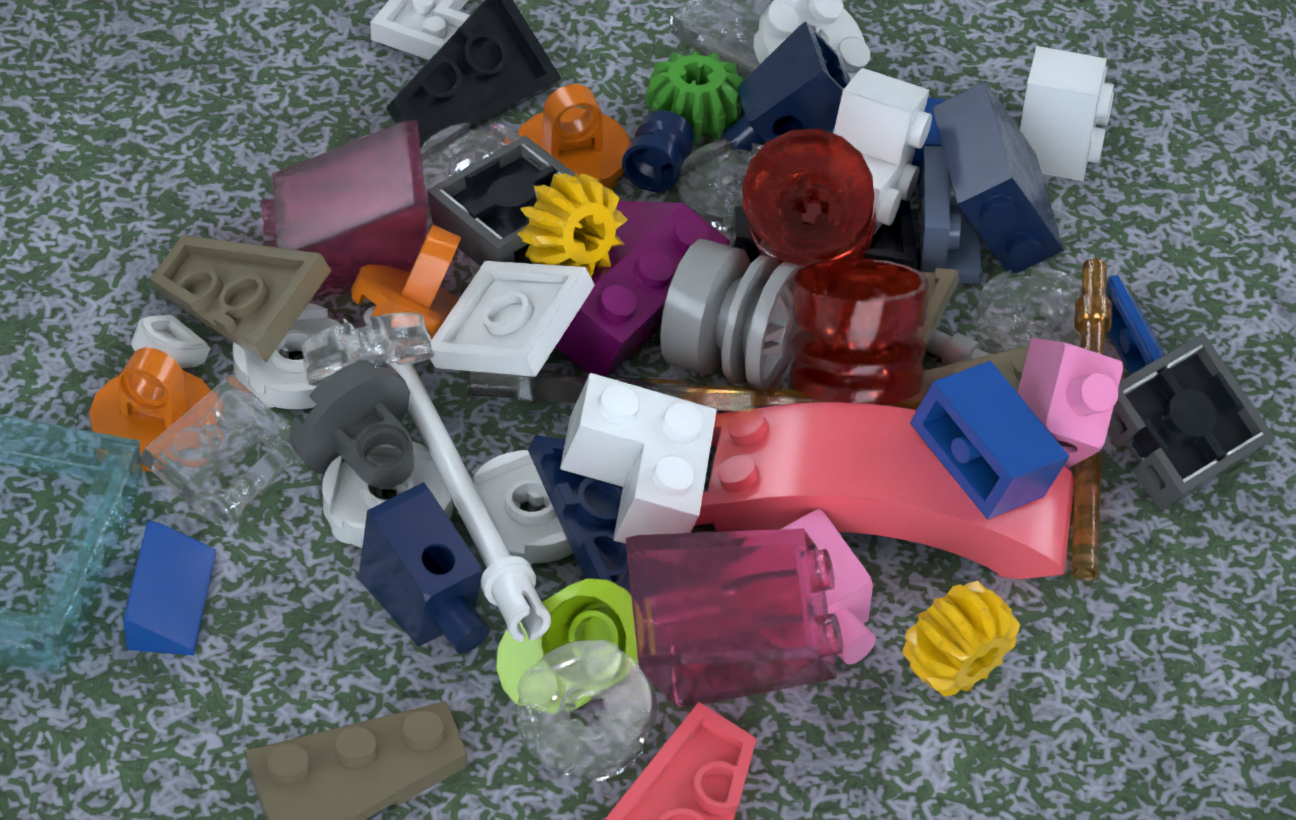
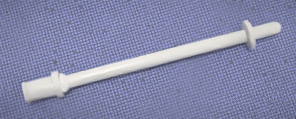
M375 306L368 308L363 316L364 324L370 334L363 345L364 359L368 360L375 368L382 367L383 361L389 363L405 380L410 390L408 412L487 568L481 577V589L490 603L498 606L507 624V630L513 639L524 642L525 635L519 625V622H521L529 640H536L549 629L551 624V615L547 608L543 606L534 588L536 585V575L527 560L518 556H510L412 363L419 350L418 339L402 334L379 322L371 316Z

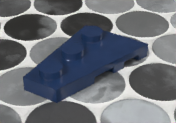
M535 435L528 448V452L584 578L610 580L627 589L640 605L648 629L669 630L677 618L671 556L613 541L623 487L561 470L560 466L566 439Z

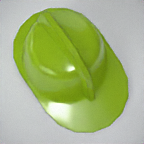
M587 578L571 584L542 602L551 615V624L541 637L530 641L521 622H519V625L525 635L524 642L513 639L506 629L497 650L496 670L503 690L516 704L554 716L577 709L624 681L639 666L647 648V624L642 609L627 589L610 580Z

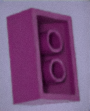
M618 202L616 210L621 211L628 219L616 229V235L624 245L611 247L608 251L611 267L595 266L591 278L595 286L555 346L588 375L593 373L608 378L661 328L663 310L670 284L680 261L692 244L698 239H707L729 245L731 242L684 203Z

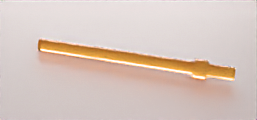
M1093 258L1086 260L1082 265L1081 296L1075 301L1074 327L1080 333L1079 347L1105 355V333L1112 327V302L1106 297L1107 264L1101 259ZM1102 448L1099 452L1075 465L1071 573L1073 578L1095 580L1098 577Z

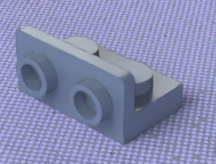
M924 146L918 197L919 272L935 273L936 268L958 269L960 278L958 283L977 284L980 281L981 275L980 234L957 204L943 147Z

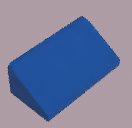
M1118 275L1109 276L1100 321L1130 376L1164 356L1165 352L1144 313Z
M147 521L124 615L127 650L183 655L195 654L215 563L216 549L166 525Z

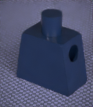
M806 21L803 22L740 84L738 91L745 115L724 132V137L731 148L741 158L747 160L763 145L768 143L782 158L790 159L834 129L843 90L851 81L843 58Z
M423 482L367 510L358 580L417 646H421L442 634L459 654L469 652L479 646L490 632V627L476 610L482 577L481 567L427 485Z

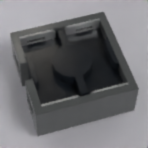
M523 136L426 190L432 223L460 236L461 239L457 248L480 266H482L484 261L533 264L525 256L530 244L523 242L522 238L517 234L529 224V218L525 216L520 208L534 207L537 202L534 186L546 185L550 187L554 174L566 173L574 176L575 173L527 136Z
M1204 333L1120 381L1118 399L1114 405L1107 431L1117 448L1125 443L1139 462L1132 470L1161 512L1252 457L1275 439L1271 430Z

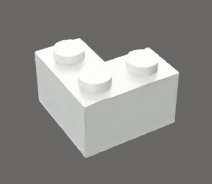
M1036 46L1027 82L1020 131L1035 151L1042 174L1084 181L1088 162L1099 164L1106 129L1097 128L1096 125L1108 126L1114 97V84L1105 83L1107 67H1105L1106 58Z
M860 69L843 90L832 142L811 168L800 220L867 243L882 224L889 226L892 224L901 199L909 201L918 180L919 167L912 165L915 148L921 149L923 147L932 122V114L924 112L929 89L871 70Z
M590 373L570 416L560 469L623 487L613 541L677 558L700 514L717 409Z

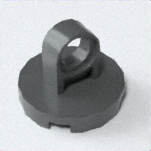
M361 360L336 371L309 395L317 405L308 414L305 422L296 415L291 424L289 442L297 456L311 471L325 475L331 462L338 456H341L343 462L346 461L367 484L378 488H392L407 480L414 469L412 438L401 424L408 410L410 390L405 380L387 362L383 361L382 367L375 368L368 360ZM383 444L396 446L402 451L401 457L389 465L373 464L366 457L371 449Z

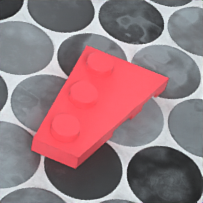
M698 702L604 820H734L757 738Z

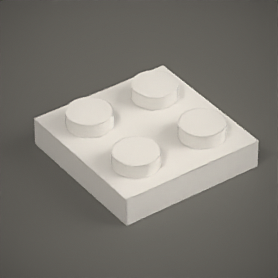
M484 261L426 347L425 352L435 368L536 377L595 284L585 267Z

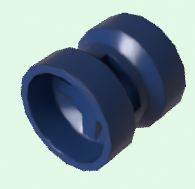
M665 110L653 111L646 115L635 133V139L631 141L622 157V168L625 176L633 185L643 190L657 193L665 192L672 188L683 170V164L687 161L695 146L696 136L692 126L678 114Z

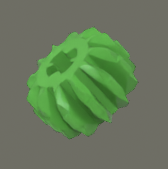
M695 49L688 56L671 52L668 62L655 63L649 86L646 87L648 114L653 111L665 110L683 117L693 128L696 144L705 132L720 140L723 130L725 128L729 129L739 120L741 107L743 106L738 91L743 78L737 74L736 63L720 62L718 52L708 56L699 55Z

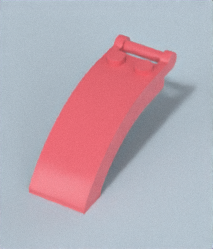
M847 402L785 404L716 414L711 447L717 446L708 491L703 492L700 514L695 525L713 523L717 533L721 535L741 538L766 536L820 508L838 532L885 536L928 545L986 566L996 572L999 577L1021 580L1064 575L1075 479L1072 471L1063 466L1043 498L987 520L910 424L917 410Z

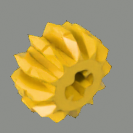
M566 173L554 174L550 187L546 185L534 186L537 198L534 207L520 208L525 216L529 218V224L517 233L523 242L530 244L525 256L533 264L585 267L591 278L595 266L611 267L608 251L611 247L624 245L616 235V229L628 220L621 211L616 210L620 197L613 190L599 183L597 178L583 173L581 175L575 174L574 176Z
M978 580L967 583L964 586L959 584L953 586L947 595L942 598L935 597L933 605L926 611L918 613V622L906 632V642L902 654L910 663L911 670L923 683L926 682L930 688L938 691L944 697L955 695L960 690L967 692L979 680H987L989 673L995 667L1003 664L1005 654L1016 645V636L1021 624L1012 615V609L999 595L997 596L993 590H988Z

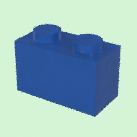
M991 360L933 381L910 422L912 427L987 520L1043 498L1070 457Z

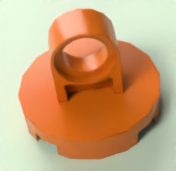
M569 84L551 93L545 102L544 112L534 115L521 125L514 139L516 141L523 136H527L575 174L581 175L583 173L597 178L599 183L609 189L614 188L617 185V179L624 175L622 157L630 145L629 135L616 120L602 113L593 92L581 84Z
M432 224L410 273L385 265L367 264L360 269L352 286V299L359 305V303H364L367 298L376 304L371 315L373 318L402 334L430 343L459 300L456 296L440 287L461 237Z
M148 347L137 349L120 374L107 382L95 394L89 411L93 439L100 446L101 453L108 460L126 469L147 472L163 471L164 465L178 463L186 458L187 463L199 458L213 444L219 427L218 408L213 391L201 378L182 370L176 360L167 353Z

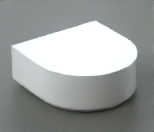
M173 315L149 316L141 319L131 341L132 348L135 351L145 347L158 349L176 360L181 368L199 366L206 361L210 351V347L204 340Z

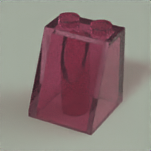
M417 120L403 121L272 174L273 199H261L264 236L276 235V240L264 241V245L321 253L331 272L314 296L351 294L352 286L360 269L367 264L385 265L410 273L427 237V200Z
M804 528L651 534L626 538L639 669L677 708L694 707L698 702L709 704L837 679L834 655L843 653V639L836 614H828L826 591L835 588L833 565L827 549L819 550Z

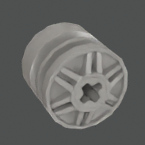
M698 239L688 248L680 261L668 290L660 333L661 352L666 363L704 375H713L722 366V372L728 382L735 384H745L748 382L749 386L753 389L763 392H774L783 383L793 366L806 328L811 299V280L806 266L791 262L779 264L777 258L762 255L750 264V259L744 249L707 239Z

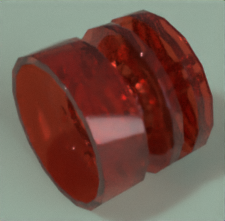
M817 128L791 130L768 141L750 161L742 184L743 208L750 237L759 255L777 258L779 264L791 262L806 266L810 280L819 281L830 280L852 269L869 250L877 227L873 175L862 153L842 136ZM809 204L820 205L821 214L816 215L814 224L803 223L802 214L807 212Z
M862 258L822 261L799 269L793 278L792 317L796 325L804 330L797 332L791 341V351L795 359L791 364L790 380L794 388L808 397L825 402L885 405L905 401L919 394L924 386L925 369L921 362L926 354V345L922 338L914 333L923 330L927 322L929 281L925 275L906 265Z

